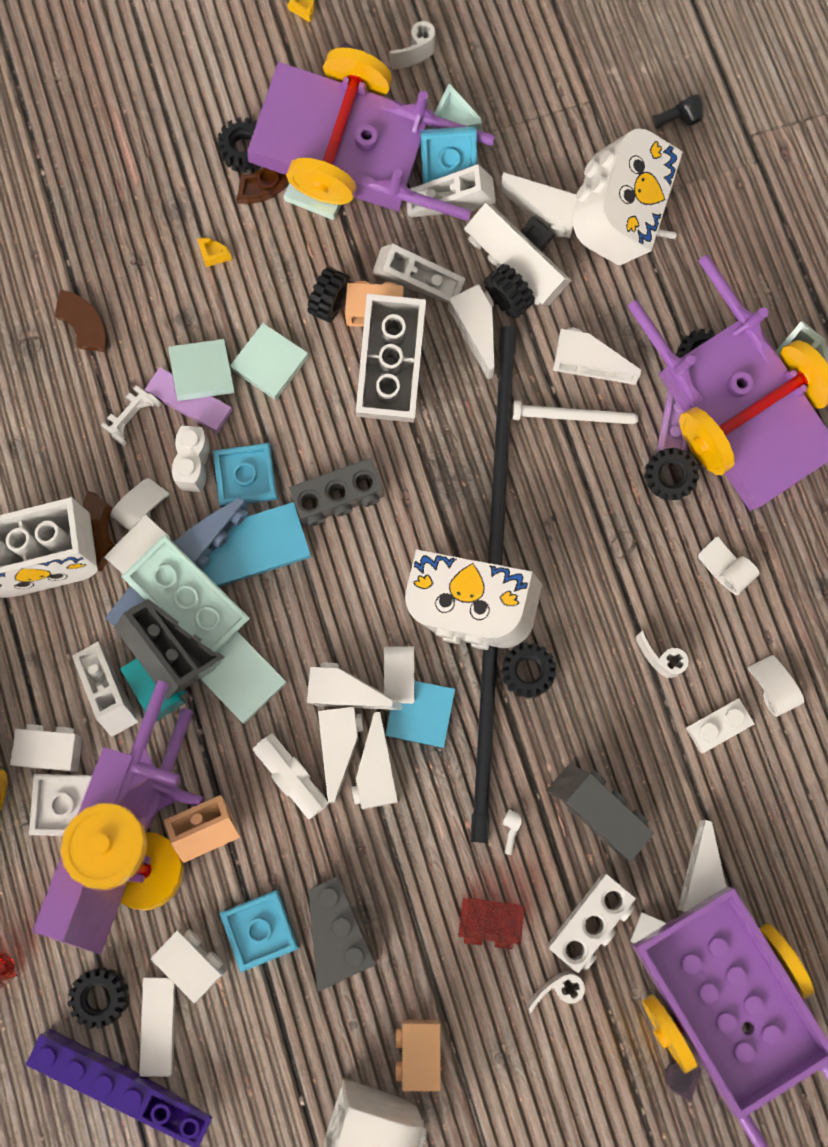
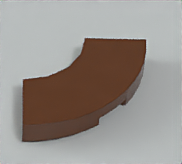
M267 168L252 174H241L237 203L254 204L275 197L289 185L286 175Z
M60 290L55 317L58 320L67 322L74 328L77 347L84 350L107 352L105 326L96 310L82 297Z
M88 491L82 506L90 513L97 571H102L108 562L105 556L115 546L110 540L108 533V518L112 507L98 494Z

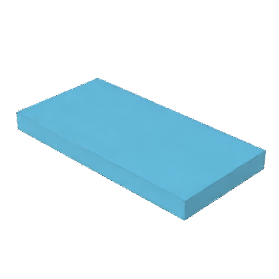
M294 502L248 516L240 525H234L228 533L230 536L227 542L218 549L216 547L209 555L211 557L209 564L202 571L218 587L312 558Z

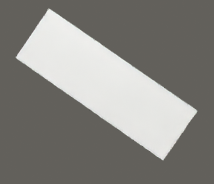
M168 977L143 978L139 1076L173 1075L176 985Z

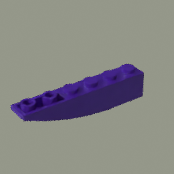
M48 1029L40 1034L25 1064L191 1147L200 1146L213 1118L145 1076H139L138 1072L52 1029Z

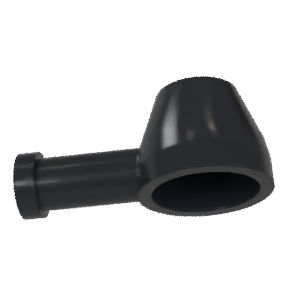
M700 95L690 96L678 103L674 108L659 115H653L652 121L655 128L658 129L661 125L679 117L687 126L700 122L704 118L703 102Z

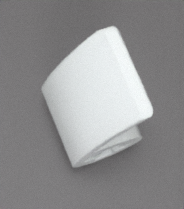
M426 21L415 23L411 29V47L389 51L390 67L392 69L409 67L429 58L435 51L434 26Z
M146 478L115 505L111 517L130 531L144 515L150 518V511L169 497V493L150 478Z
M715 537L698 554L699 560L711 574L735 595H739L759 576V570L749 559L743 556L737 559L719 537Z
M643 630L636 636L637 644L643 655L662 676L674 678L688 667L689 660L683 650L671 648L658 657L651 649ZM675 658L677 660L676 666L671 669L667 665L670 662L668 660Z
M414 646L384 647V694L401 704L414 703Z
M774 655L748 667V671L763 688L764 701L775 717L804 704L801 690Z
M564 971L554 976L541 986L529 1000L527 1008L530 1014L542 997L552 988L562 1001L570 1004L577 1003L585 993L583 981L570 971ZM566 980L577 985L573 987L575 992L570 995L566 991L562 992L561 990L565 987L563 983Z

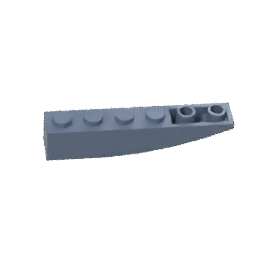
M241 498L234 500L194 525L173 543L201 570L205 569L211 560L209 555L216 547L218 549L221 548L229 539L230 535L228 533L234 525H240L247 517L248 504ZM130 586L105 619L115 626L124 612L145 601V599Z

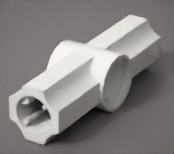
M273 733L263 738L252 749L264 766L272 773L271 777L287 797L290 796L308 820L316 816L329 804L326 800L327 798L310 780L311 776L295 756L292 757Z

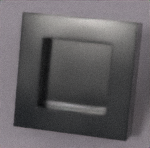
M533 216L520 231L541 252L555 236L550 229Z

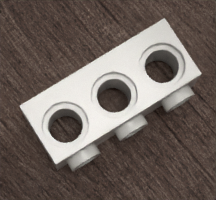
M602 873L546 947L577 973L581 969L587 971L596 960L597 956L594 955V952L601 944L606 946L615 935L616 931L613 928L620 919L624 922L631 915L635 908L632 903L636 898L607 874ZM610 891H615L619 896V903L613 909L607 908L604 903L605 895ZM590 916H597L600 920V928L595 933H588L585 928V922ZM571 941H579L582 948L579 956L575 958H570L566 954V946Z

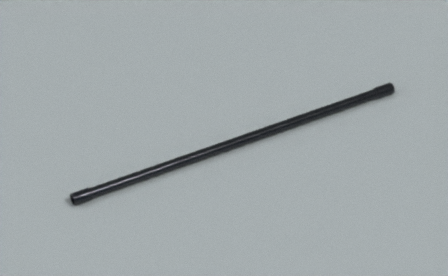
M513 326L501 327L499 339L500 363L488 563L500 566L503 563L513 365L517 329ZM489 646L488 650H483L474 811L471 819L470 842L488 843L489 796L498 647Z

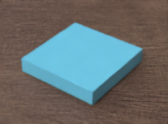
M476 126L420 130L423 184L477 165Z
M270 443L213 451L218 498L221 508L238 498H241L247 504L278 500Z
M414 681V703L402 704V710H390L385 737L444 748L455 689Z
M278 890L219 913L240 973L299 949Z

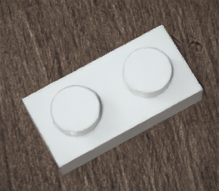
M738 698L686 727V730L700 753L703 754L754 725V722Z

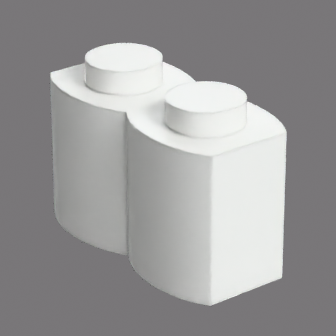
M181 426L176 435L175 444L178 454L172 464V476L181 491L201 492L207 478L204 464L207 462L210 454V443L202 427Z

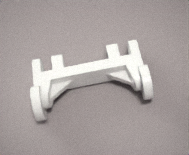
M137 385L133 389L138 395L135 397L129 393L126 396L131 403L118 418L112 414L107 417L113 424L110 427L104 422L100 425L124 447L127 445V442L124 440L125 425L139 409L146 406L153 407L154 405L159 408L162 405L156 397L150 393L147 394Z

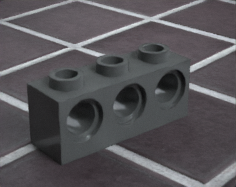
M371 458L289 487L302 525L308 524L310 527L325 522V518L335 514L337 517L347 515L353 511L352 508L360 505L364 507L372 506L380 501L379 498L384 497L383 489ZM362 480L372 482V486L368 490H361L357 485ZM339 489L345 492V496L340 500L330 498L334 490ZM309 499L318 501V505L312 510L304 509L303 504Z

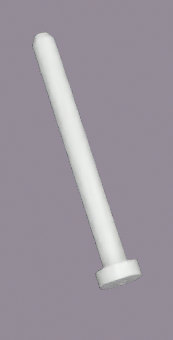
M519 400L513 401L512 420L519 421L520 416L620 424H636L638 422L637 414L627 412L521 405Z

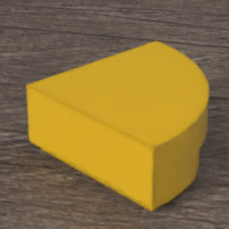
M290 0L288 2V10L311 22L315 11L314 1Z
M211 238L197 239L206 267L233 260L230 251L225 245L213 241Z

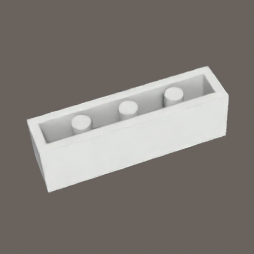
M485 203L464 228L470 235L468 240L479 250L483 247L489 253L487 258L496 267H499L501 264H507L510 268L513 267L516 270V274L520 273L522 280L529 284L527 287L532 289V295L535 297L534 304L537 306L540 303L549 306L572 281L504 215L488 203Z

